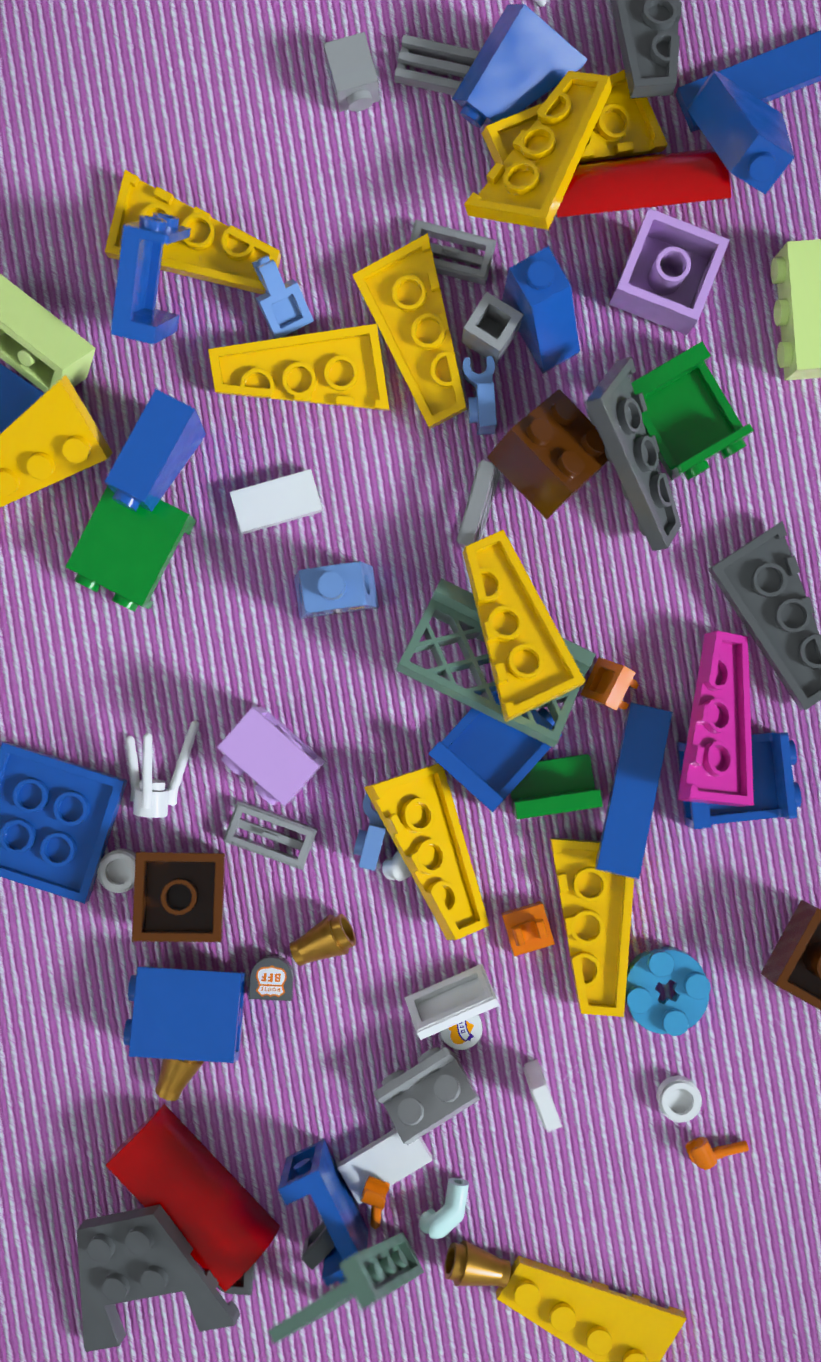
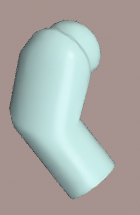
M456 1177L449 1178L444 1206L437 1212L429 1209L422 1213L419 1220L420 1230L425 1234H429L431 1239L444 1238L463 1220L469 1187L467 1180Z

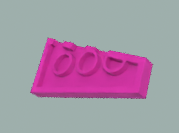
M718 630L704 635L677 800L738 807L754 805L748 636Z

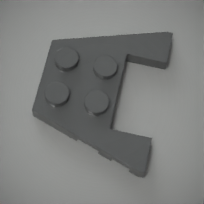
M160 1204L86 1219L77 1229L83 1345L86 1352L117 1347L122 1343L126 1332L115 1304L181 1291L186 1295L199 1332L235 1326L240 1316L238 1307L233 1301L227 1303L216 1289L219 1282L210 1270L203 1271L190 1254L193 1250L192 1246Z

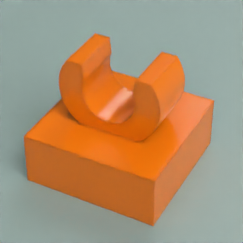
M598 657L580 695L616 711L618 708L627 709L629 704L622 701L628 687L638 688V682L633 679L636 672L624 665Z
M542 901L501 913L514 957L555 945Z

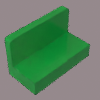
M588 754L539 761L510 793L513 815L516 819L603 807L600 789L595 787L591 757Z

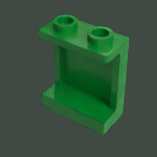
M703 341L632 382L634 394L642 392L647 406V410L641 413L647 436L655 435L660 450L658 452L659 460L672 481L683 474L687 480L694 478L710 468L707 460L719 453L726 459L747 446L743 439L754 431L750 423L744 427L742 426L705 362L711 355Z
M107 486L65 567L78 573L74 579L75 582L95 592H98L101 586L115 593L112 601L135 612L138 605L150 609L153 604L150 598L183 534L190 535L197 520L162 500L158 502L152 512L141 506L138 507L136 512L114 501L112 497L115 493Z

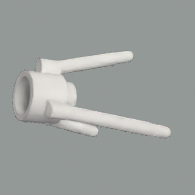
M192 721L168 789L165 788L166 781L152 779V735L146 733L143 736L141 780L135 739L133 736L126 738L131 782L130 801L134 802L133 815L150 818L166 817L168 805H177L178 788L199 727L197 721Z

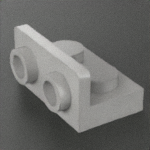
M436 1047L426 1051L418 1058L419 1064L406 1072L399 1070L388 1075L381 1082L383 1086L374 1092L377 1101L384 1104L402 1142L406 1145L411 1144L480 1100L456 1054L447 1047L443 1049Z

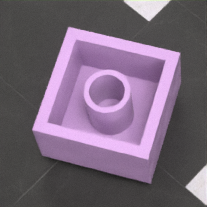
M648 208L609 305L687 335L700 317L730 239Z
M263 706L252 707L217 747L225 754L221 761L238 776H242L245 773L255 780L258 784L254 787V790L273 806L276 802H280L283 806L287 805L325 763L319 755Z

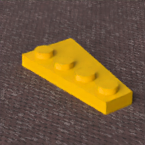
M436 763L365 786L364 789L447 940H458L490 926L444 768Z
M549 837L579 1010L581 1014L624 1017L634 879L594 870L600 841Z

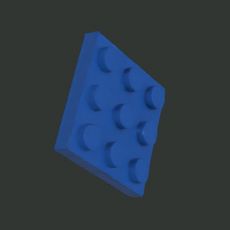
M2 742L0 747V877L84 904L87 903L90 899L97 878L98 867L104 856L128 780L10 742Z

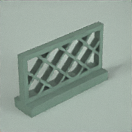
M441 578L398 663L396 671L554 748L559 741L580 687L532 709L548 707L555 722L552 730L537 724L531 713L532 710L505 722L502 708L496 704L491 693L497 690L495 681L487 683L479 667L480 665L490 663L489 656L485 654L475 657L468 643V640L474 638L485 642L474 596L472 593ZM434 617L450 625L454 634L436 638L429 623L431 618ZM423 634H424L426 640L420 642V640H421V638H422V636H423ZM562 638L584 677L590 669L596 654ZM458 642L465 660L447 664L440 647ZM430 649L438 666L425 669L410 660L414 653ZM469 668L477 686L466 689L456 684L452 675L453 672ZM563 702L561 708H559L558 703Z
M404 1232L362 1250L341 1262L339 1266L346 1281L267 1330L273 1345L331 1313L353 1298H356L361 1310H364L424 1273Z

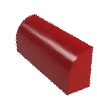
M713 148L578 163L555 216L559 218L731 198L730 174Z
M165 1104L153 1113L114 1151L105 1165L144 1207L159 1204L162 1206L192 1246L191 1256L205 1271H211L219 1282L218 1285L225 1292L260 1258L280 1228V1225Z

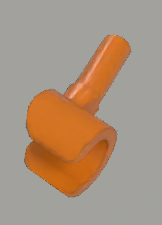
M699 1137L685 1145L690 1160L704 1170L714 1167L717 1164V1159L749 1151L745 1140L711 1148L706 1137Z
M368 1176L360 1201L371 1205L370 1226L373 1229H378L381 1225V1212L385 1207V1198L390 1183Z

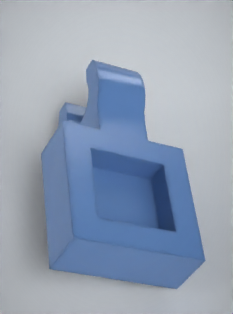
M268 255L252 262L254 270L266 290V293L255 299L275 339L282 338L314 321L298 283L294 279L284 283L273 259L270 260Z
M487 356L485 372L477 374L470 367V357H466L463 361L462 374L464 379L475 388V397H468L469 423H477V435L494 434L497 427L493 382L494 359L492 356Z
M366 793L363 799V810L369 817L370 824L368 831L359 829L353 854L361 856L358 867L375 871L386 827L377 811L372 808L371 800Z

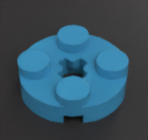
M661 947L663 949L642 952L628 965L626 1006L636 1022L645 1029L657 1034L680 1036L688 1028L694 1026L706 1011L711 984L699 963L680 949ZM669 980L674 981L673 989L676 992L672 998L667 997L664 1001L658 1000L660 993L655 989L656 985L659 982L666 985Z

